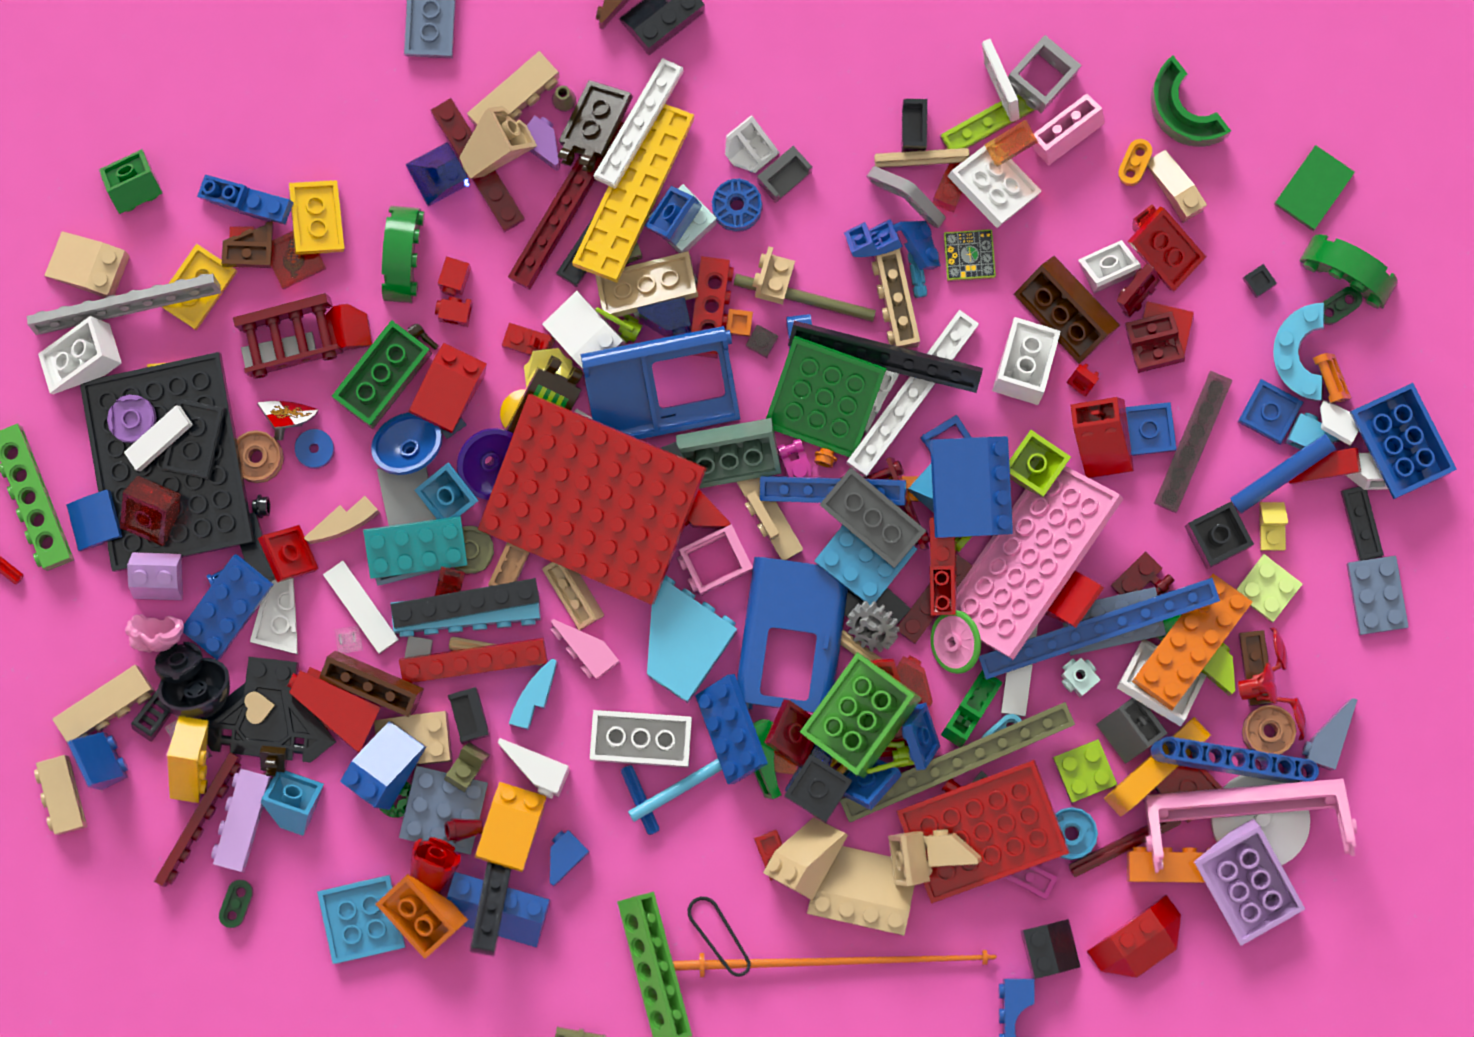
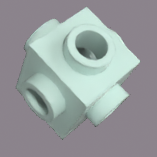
M1073 658L1062 667L1065 670L1061 675L1063 678L1062 684L1069 692L1074 690L1079 697L1083 696L1101 680L1094 673L1097 669L1088 659L1084 661L1080 658L1076 662ZM1076 672L1082 675V679L1076 677Z

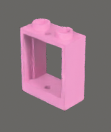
M732 524L679 549L681 556L677 557L682 570L688 569L691 578L687 580L693 592L698 591L700 596L751 572L753 569ZM726 537L740 565V569L703 586L688 555Z

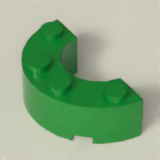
M1174 55L1171 56L1161 67L1152 86L1151 107L1156 122L1169 137L1185 145L1203 147L1223 141L1229 136L1231 130L1217 112L1209 116H1197L1188 112L1182 106L1178 89L1184 82L1187 72Z
M390 206L389 213H391V217L386 219L383 240L381 275H384L385 283L381 285L383 301L412 303L413 296H417L418 282H414V268H417L418 253H414L415 244L420 242L419 226L424 225L425 212L421 211V208Z
M1314 235L1299 260L1304 263L1303 266L1311 272H1327L1338 280H1346L1350 283V287L1362 293V297L1367 299V304L1374 308L1381 307L1383 309L1398 283L1395 274L1391 273L1389 275L1386 273L1388 268L1386 265L1348 242L1338 238L1332 242L1327 240V235Z

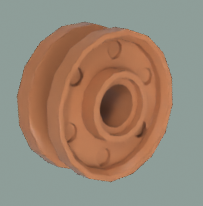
M258 430L248 431L237 438L243 478L253 483H264L275 478L282 469L284 461L283 449L278 441L268 433ZM261 451L263 455L261 461L253 463L251 459L253 453Z
M1275 705L1261 706L1247 716L1242 727L1243 741L1249 750L1279 755L1289 750L1295 741L1297 732L1295 721L1290 713L1282 707ZM1265 725L1273 727L1275 734L1272 738L1264 734L1263 729Z

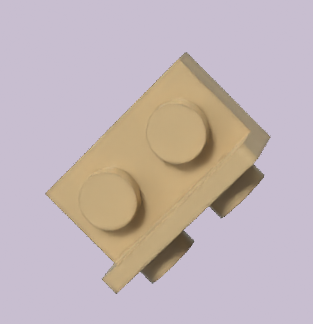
M769 246L767 253L761 254L758 267L762 268L761 273L755 274L752 287H756V298L783 305L795 261L772 255L773 247Z

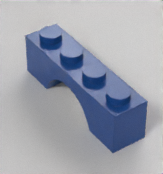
M1003 979V984L998 985V997L1003 999V1009L998 1011L999 1024H1003V1034H999V1037H1016L1015 1023L1019 1014L1027 1007L1035 1004V979Z

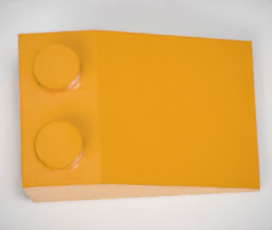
M499 782L475 858L523 872L544 812L547 796Z

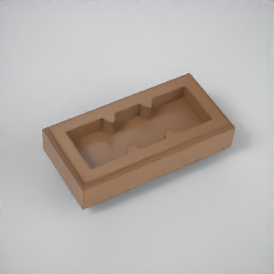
M507 542L488 586L516 582L530 552Z

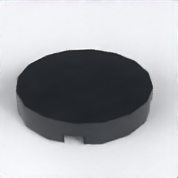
M183 642L180 645L175 643L170 649L162 651L156 656L154 667L161 680L168 683H179L190 679L198 673L204 662L203 654L194 643Z

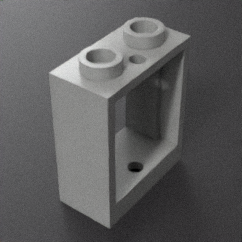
M1044 35L1013 69L1008 79L1015 94L1021 96L1031 109L1042 113L1077 75L1082 65ZM1037 54L1064 75L1046 97L1019 75Z

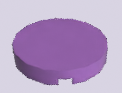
M126 395L120 397L108 411L107 422L109 430L116 438L122 442L133 444L156 424L157 417L154 407L148 400L138 395Z

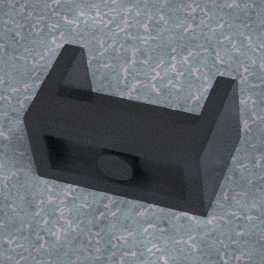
M903 99L901 152L926 151L927 99Z
M474 687L449 694L448 699L451 702L460 736V743L464 744L490 736L478 689Z

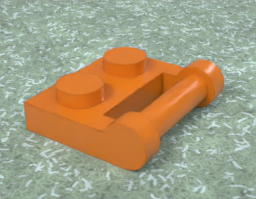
M1324 353L1314 357V363L1319 366L1328 389L1330 404L1352 399L1335 354Z

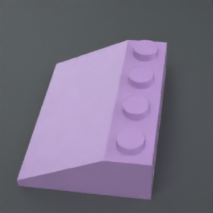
M1254 819L1232 830L1194 861L1240 946L1305 910L1264 832Z

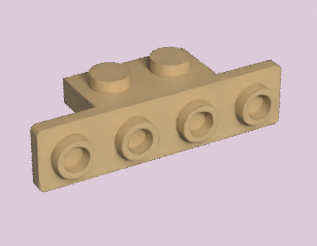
M760 478L738 481L737 484L748 501L745 503L751 516L756 515L760 522L757 524L759 531L763 537L768 536L780 559L787 560L800 553L803 547L776 501L760 500Z

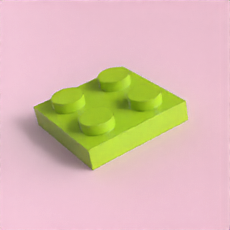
M1099 739L1053 757L1071 803L1117 785Z

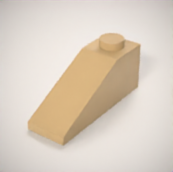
M1166 150L1150 159L1147 166L1183 223L1204 211L1207 204Z

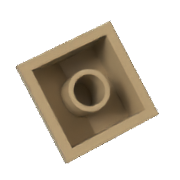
M915 831L889 835L895 885L913 886L930 881L929 875L932 874V867H929L926 857L927 837L923 836V832Z

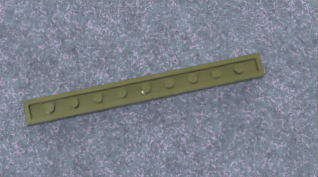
M1063 702L934 758L924 770H916V767L902 772V776L872 810L846 797L840 800L841 805L850 823L1075 725L1066 702Z

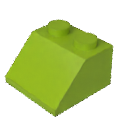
M1030 430L1009 460L1010 479L1021 487L1044 497L1071 456L1033 430Z

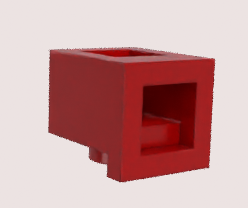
M448 297V300H437L435 314L438 315L440 322L468 327L473 303L471 299H466V302L462 303V299L456 297Z

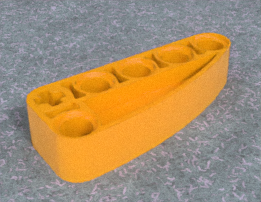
M1193 717L1171 737L1204 742L1211 734ZM1163 744L1162 750L1166 755H1168L1169 749L1165 744ZM1186 748V755L1188 757L1192 752ZM1150 755L1118 784L1104 800L1121 817L1138 804L1179 765L1158 762Z

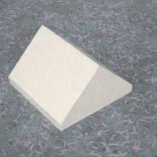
M1122 240L1078 260L1093 293H1097L1134 276L1141 268L1139 261Z

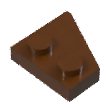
M268 221L264 226L257 229L244 231L239 236L223 240L222 267L271 268L273 221Z

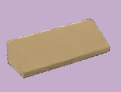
M554 562L542 568L578 630L586 628L604 616V613L579 573Z

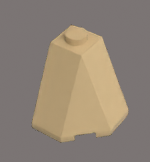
M503 106L485 110L459 157L463 164V169L470 179L483 177L537 147L527 125L521 120L515 122L508 116L509 111Z

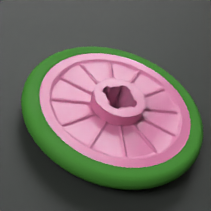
M956 610V615H940L932 627L931 648L939 665L948 672L961 674L969 671L979 658L981 651L979 630L972 618L962 611Z

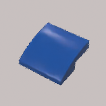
M889 219L871 229L864 222L844 232L852 256H877L903 247L898 233L893 228L892 220Z
M107 489L67 504L78 551L100 546L104 542L122 537L110 490Z

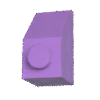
M534 115L527 127L537 147L530 150V152L558 171L560 165L555 132L552 128L554 125L546 118L542 117L539 119Z

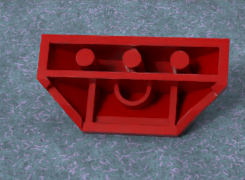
M1165 895L1087 950V953L1101 972L1137 978L1177 950L1181 914L1168 895Z

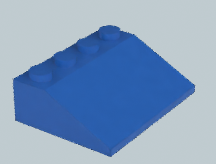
M1414 383L1350 411L1393 499L1426 486L1457 470Z
M1008 436L930 440L935 538L1013 534Z

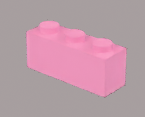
M1088 94L1084 95L1031 135L1034 151L1048 165H1051L1105 124L1102 107Z

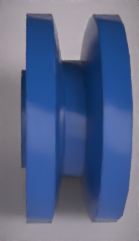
M739 178L727 180L720 184L714 192L712 198L713 215L717 218L718 224L726 230L733 232L746 231L753 227L760 219L762 212L761 195L756 186L747 180ZM735 200H739L744 204L743 208L737 211L733 210L730 205Z

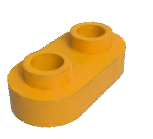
M1134 140L1129 145L1119 167V179L1127 186L1137 185L1141 181L1150 162L1152 146L1147 140ZM1138 150H1143L1145 154L1143 156H1137L1136 152ZM1129 171H1133L1135 176L1129 178L1126 174Z

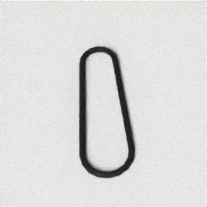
M709 897L695 898L687 909L689 920L731 975L736 977L746 975L751 968L749 957L717 903ZM706 900L714 905L747 962V968L744 972L736 973L731 970L692 918L691 908L697 901Z

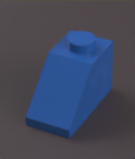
M569 830L566 833L560 831L551 840L554 843L550 848V883L553 886L563 879L589 853L586 847Z

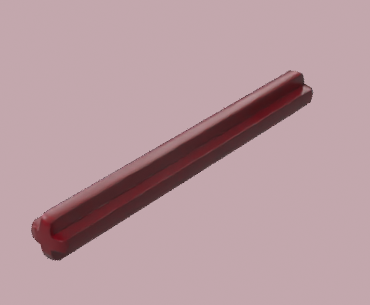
M1181 821L1160 822L1161 834L1179 826ZM1148 825L1070 863L1069 869L1072 875L1077 877L1133 849V847L1145 843L1146 836H1149Z

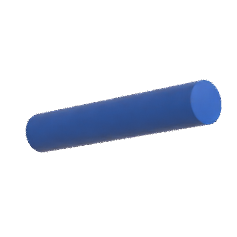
M1323 434L1230 498L1242 514L1335 451L1336 447L1327 434Z

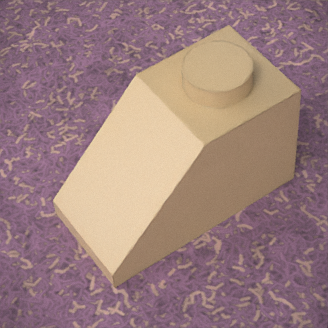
M947 829L933 830V835L927 836L929 867L978 864L982 862L981 856L955 833L948 834Z

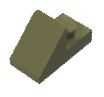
M470 742L461 749L457 760L446 774L444 780L466 792L490 754Z

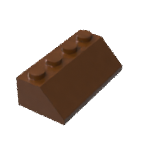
M1055 256L1044 262L1014 293L1017 299L1043 326L1061 331L1058 342L1079 364L1120 326Z

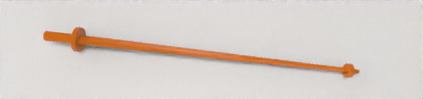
M982 950V955L749 960L751 968L982 960V965H987L988 960L996 959L997 956L987 955V950ZM704 952L699 953V960L673 961L675 971L700 970V977H705V970L726 969L720 960H704ZM745 959L725 960L731 969L747 968Z

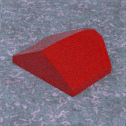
M340 304L333 306L325 314L332 345L338 344L343 351L372 345L367 313L349 304Z

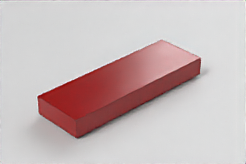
M1358 448L1333 451L1290 480L1289 484L1361 472Z

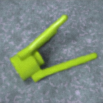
M598 307L595 309L602 316L620 325L618 332L622 333L620 336L626 344L628 340L635 342L643 326L638 323V319L628 314L623 316L626 319L622 321Z
M904 741L890 742L887 747L896 748L895 751H892L893 762L867 769V773L871 774L893 767L899 768L914 765V762L910 759L909 746H905Z

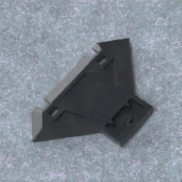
M249 657L245 683L228 696L219 711L208 718L202 719L208 720L207 745L211 751L221 752L222 745H228L232 754L260 757L261 746L286 748V760L293 761L294 753L303 754L302 762L311 763L334 745L336 740L314 714L289 694L291 688L287 687L292 674L297 675L298 662ZM250 692L260 693L275 705L264 721L259 724L249 722L246 717L248 708L245 706L244 701L246 695ZM224 729L232 730V736L224 735ZM296 737L304 738V744H295Z

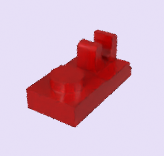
M509 323L502 347L532 355L533 351L552 349L555 338L548 334Z

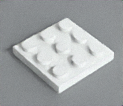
M993 139L958 165L948 175L949 179L996 228L1000 227L1042 192Z
M1146 639L1142 640L1117 689L1181 726L1196 699L1206 675L1203 673L1198 675L1171 711L1132 683L1134 677L1158 647Z

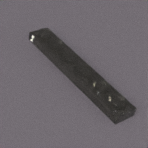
M1210 370L1156 496L1155 505L1177 513L1233 381L1232 379Z

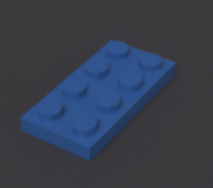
M237 554L233 555L184 623L183 633L216 660L221 659L274 584Z
M735 674L726 675L695 695L728 785L739 782L768 764Z

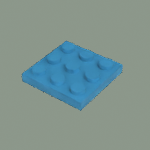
M842 525L814 562L855 595L871 605L873 601L876 602L917 551V548L913 546L897 567L894 568Z
M390 875L317 892L333 964L406 948L403 934L376 906V903L393 888Z

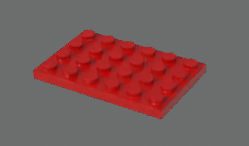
M1035 759L896 811L904 833L920 831L923 832V836L927 837L933 835V830L947 829L948 834L955 833L981 856L982 862L978 864L932 866V874L929 875L930 881L924 882L931 904L1070 853ZM926 850L927 860H928V850Z

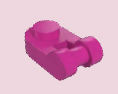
M800 439L793 440V443L785 446L783 444L777 447L788 477H811L812 469ZM797 452L799 459L790 461L788 455Z

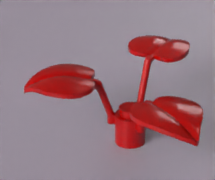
M1273 627L1270 629L1274 633V649L1277 656L1276 665L1271 667L1270 662L1266 663L1262 673L1253 675L1251 679L1238 681L1239 693L1242 700L1257 698V701L1268 700L1272 701L1273 704H1277V702L1289 703L1293 708L1295 720L1300 730L1298 740H1304L1305 714L1298 697L1294 699L1277 697L1273 672L1281 667L1283 670H1286L1287 652L1279 632Z

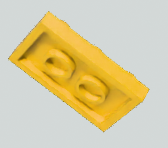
M337 180L289 183V197L294 202L291 209L295 255L344 252Z
M196 243L169 284L180 279L196 278L202 274H214L220 283L221 293L161 308L197 331L237 273V270L233 267H222L221 259Z

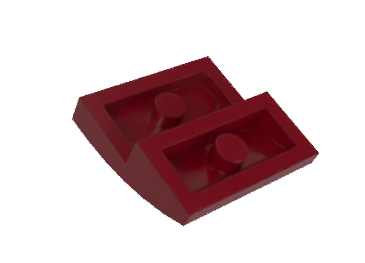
M1172 311L1125 323L1138 373L1185 362L1184 352L1178 337L1179 331Z

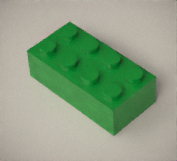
M391 320L336 389L332 398L373 430L426 363L432 352L427 346Z

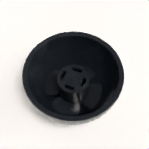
M203 658L202 668L190 679L179 683H168L161 680L158 687V697L163 706L178 718L183 716L205 719L215 714L226 702L230 691V676L223 663L212 658Z

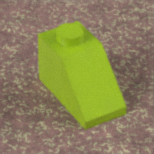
M1222 643L1201 672L1230 696L1236 691L1233 656L1229 653L1230 648Z

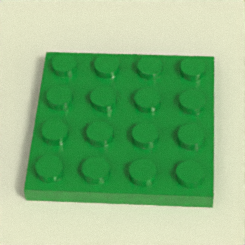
M794 336L766 419L772 418L774 431L850 458L861 442L887 368Z

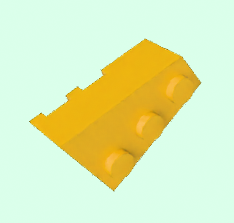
M183 716L178 718L167 754L170 799L199 803L201 794H205L207 791L208 780L205 778L207 774L208 720Z

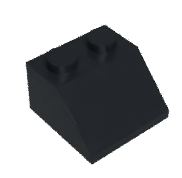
M1069 919L1021 930L1032 979L1081 967Z

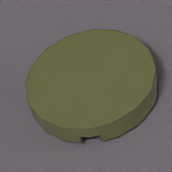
M463 526L468 565L453 568L464 574H477L490 565L494 556V544L490 536L478 530V527Z

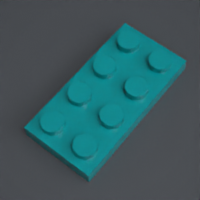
M461 516L363 530L370 579L468 565Z

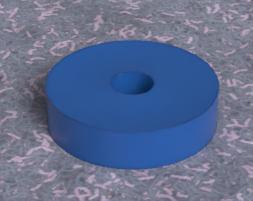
M310 429L303 432L297 438L295 454L304 466L312 469L322 468L333 458L334 443L324 431ZM318 445L319 450L316 453H312L310 451L311 446Z

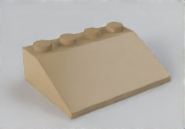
M842 846L813 900L810 899L807 914L905 935L914 885H895L890 856Z

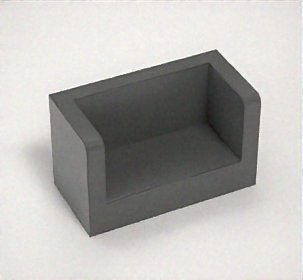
M793 145L757 176V182L776 203L812 172V166Z

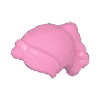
M140 614L134 615L132 620L127 622L125 633L129 636V646L131 648L148 653L153 651L162 652L170 649L180 640L184 631V624L181 619L173 616H166L164 620H159L157 618H147Z

